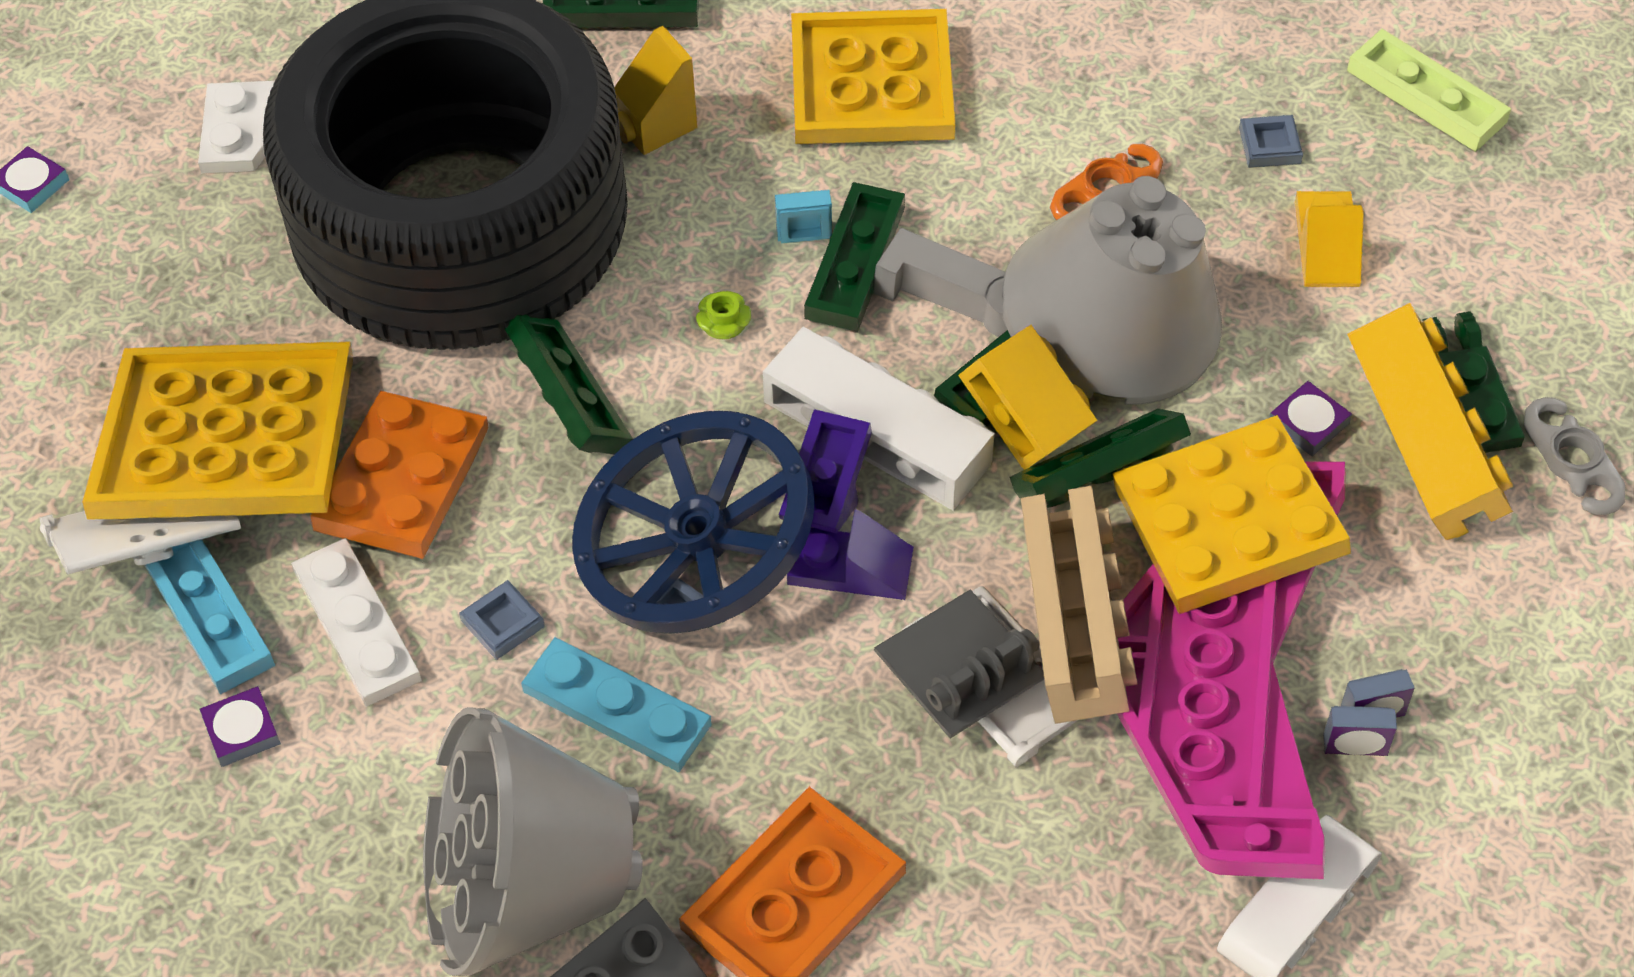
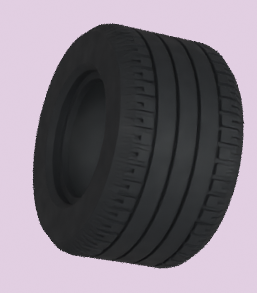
M365 0L339 13L311 34L288 58L270 90L263 123L264 154L294 260L303 279L317 298L332 313H335L337 317L366 334H371L375 338H382L384 341L393 342L398 345L415 346V348L426 347V349L438 348V350H445L447 348L450 350L458 348L468 349V347L477 348L483 345L488 346L492 343H501L504 340L508 341L511 339L505 328L510 325L509 322L517 315L523 316L526 314L533 318L555 319L572 309L601 280L617 253L626 224L628 201L614 84L602 56L585 33L561 13L536 0ZM448 151H486L504 156L521 165L511 174L494 184L451 197L417 198L397 195L383 190L399 172L409 165L426 157Z

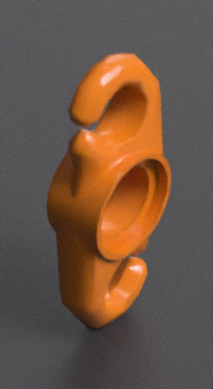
M1131 144L1128 147V154L1132 157L1144 158L1149 162V166L1142 168L1128 165L1126 153H1118L1114 158H1099L1090 162L1082 173L1056 190L1050 205L1054 219L1058 220L1069 213L1064 209V204L1070 202L1084 204L1102 193L1103 191L1098 190L1092 184L1098 179L1110 178L1119 184L1133 183L1135 179L1141 176H1150L1158 179L1163 166V160L1159 152L1146 144Z

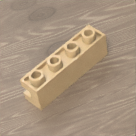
M1092 486L1069 489L1071 510L1054 513L1048 512L1044 494L1021 498L1045 687L1055 724L1129 712L1126 686L1137 685L1131 647L1119 649L1118 643L1119 637L1129 636V629L1123 599L1112 601L1110 591L1122 589L1116 553L1104 554L1103 545L1114 543L1108 507L1096 508Z

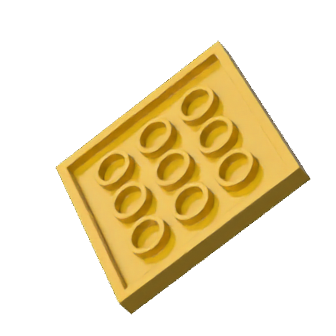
M351 342L124 348L82 501L87 520L327 513L353 365Z

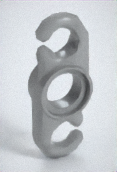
M1543 397L1534 400L1525 409L1524 428L1544 457L1549 469L1559 478L1566 480L1570 484L1572 493L1578 497L1584 496L1588 485L1602 486L1610 492L1611 496L1605 501L1585 497L1581 503L1583 510L1594 515H1608L1619 510L1625 503V482L1604 452V445L1599 436L1593 431L1579 426L1577 419L1571 415L1564 417L1561 426L1545 424L1539 419V415L1542 412L1564 415L1568 409L1567 405L1556 398ZM1566 446L1580 448L1588 455L1590 462L1583 465L1571 464L1561 457L1559 449Z

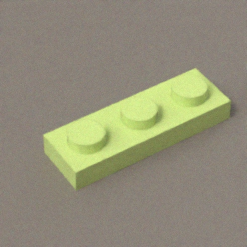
M1384 29L1378 31L1350 56L1347 68L1349 73L1474 152L1479 150L1508 122L1511 112L1510 107Z

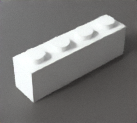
M803 326L763 370L764 402L806 427L809 425L814 409L870 422L872 434L864 460L952 511L956 509L992 464L994 433L989 431L982 422L971 416H963L939 403L926 390L914 389L891 376L883 366L874 362L868 363L845 350L839 342L831 337L820 336Z

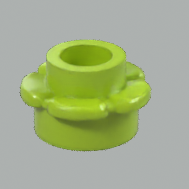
M720 291L708 294L699 302L698 309L700 312L696 314V321L698 326L709 336L722 340L731 339L739 335L745 326L749 324L751 309L749 306L744 305L745 300L738 293Z

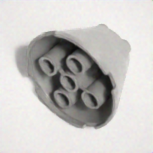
M1141 176L1135 179L1133 183L1119 184L1103 191L1028 238L1013 255L1004 276V302L1002 304L1003 319L1010 336H1014L1032 324L1038 335L1044 337L1052 345L1057 355L1058 364L1072 384L1081 388L1087 398L1090 399L1095 392L1126 398L1125 404H1146L1165 400L1185 391L1205 373L1213 361L1222 335L1221 310L1204 241L1206 233L1205 224L1200 218L1196 217L1192 209L1182 199L1167 191L1160 180L1150 176Z
M467 707L454 717L444 735L436 759L437 765L447 766L441 797L428 796L423 844V874L428 933L431 945H444L449 960L441 959L440 966L449 975L470 976L614 911L620 904L625 890H637L642 877V858L639 851L633 850V826L637 821L639 813V796L634 787H622L618 782L485 708ZM433 875H435L438 885L457 886L454 904L441 909L442 924L436 919L430 906L429 888Z

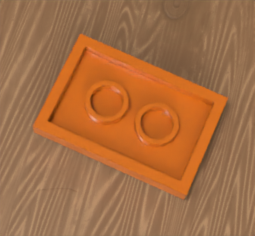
M380 391L334 472L327 513H311L310 515L313 531L424 559L487 433V416Z
M809 786L679 918L680 930L737 977H808L906 874V861Z

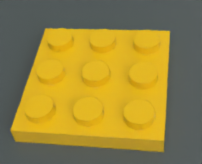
M947 9L791 13L795 144L955 140V112Z
M1278 415L1112 473L1115 490L1179 614L1351 554L1349 535Z

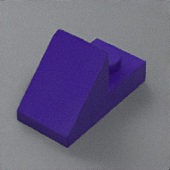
M816 409L813 410L799 452L811 476L814 489L815 504L811 527L837 533L857 507L859 499L855 484L872 434L870 422ZM788 493L785 494L779 512L781 520L785 516Z
M855 509L850 532L838 531L833 533L811 528L800 556L787 574V585L905 600L914 547L862 511Z

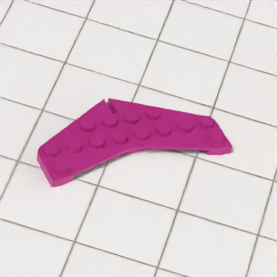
M1305 461L1338 516L1345 500V462ZM1152 564L1123 599L1129 636L1119 637L1118 643L1119 649L1131 647L1137 685L1126 686L1129 712L1118 713L1117 715L1198 863L1211 873L1232 876L1324 879V834L1317 810L1313 806L1273 665L1316 566L1179 614L1154 564Z

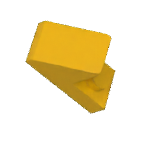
M1297 191L1295 211L1304 287H1360L1363 207L1361 205H1353L1351 191Z

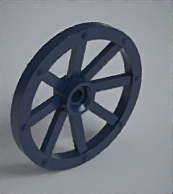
M704 411L663 422L640 434L622 447L601 468L585 492L577 511L572 535V551L578 575L586 589L604 611L619 622L632 628L654 633H685L723 623L743 613L767 596L788 574L800 556L809 536L814 516L815 502L811 476L800 454L785 434L770 423L752 415L733 411ZM711 439L730 440L708 495L698 494L682 446ZM751 445L766 451L778 461L783 468L782 471L726 507ZM663 454L665 455L680 498L671 509L623 488L643 467ZM785 493H788L785 516L777 536L732 529ZM611 505L655 524L666 532L599 548L601 530ZM725 550L763 556L746 574L723 589L717 558ZM672 553L632 598L615 589L607 581L603 569ZM693 561H697L704 597L685 603L655 604Z

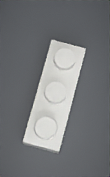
M346 538L291 562L294 573L365 707L422 681L414 661Z

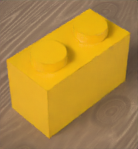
M1032 324L979 358L958 375L1024 470L1098 421L1090 410V403L1085 393L1077 385L1072 384L1058 364L1054 348L1044 337L1038 335Z

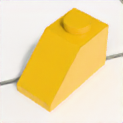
M661 26L651 33L614 87L621 141L625 144L632 141L643 155L698 128L692 57L664 26Z

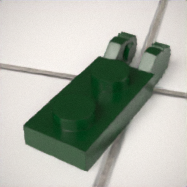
M1471 311L1456 314L1454 331L1463 350L1448 352L1447 335L1441 325L1442 323H1440L1437 317H1432L1447 346L1446 349L1437 353L1444 366L1454 362L1469 392L1459 397L1465 411L1476 408L1491 439L1481 444L1485 453L1521 447L1525 438L1489 350L1487 346H1482L1481 329L1478 322H1476V317L1473 316Z

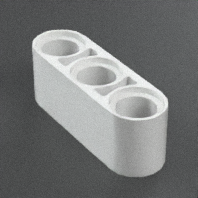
M1325 815L1320 820L1325 840L1324 879L1270 877L1228 927L1218 944L1217 952L1251 977H1278L1286 965L1292 969L1317 940L1313 936L1324 920L1329 923L1333 921L1354 894L1351 890L1357 880L1362 875L1367 879L1377 866L1382 853L1331 816Z

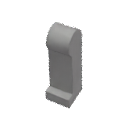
M900 228L876 264L873 294L894 301L900 290L983 322L986 329L997 337L1007 331L1002 308L1004 302L1003 284L1005 271Z

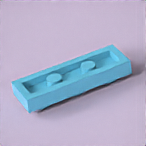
M202 539L172 547L173 556L171 558L144 565L220 695L275 666L269 649Z
M554 637L521 682L524 693L677 772L681 771L712 725L710 715Z

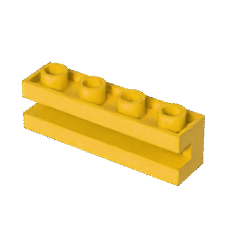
M1408 303L1348 333L1347 335L1429 516L1444 539H1454L1469 533L1464 519L1483 510L1491 522L1512 513L1513 510L1504 494L1505 490L1514 487L1499 456L1495 455L1488 459L1481 444L1490 440V435L1476 408L1465 411L1459 397L1469 392L1454 362L1444 366L1437 353L1446 349L1447 346L1433 318L1430 317L1421 321L1412 304Z

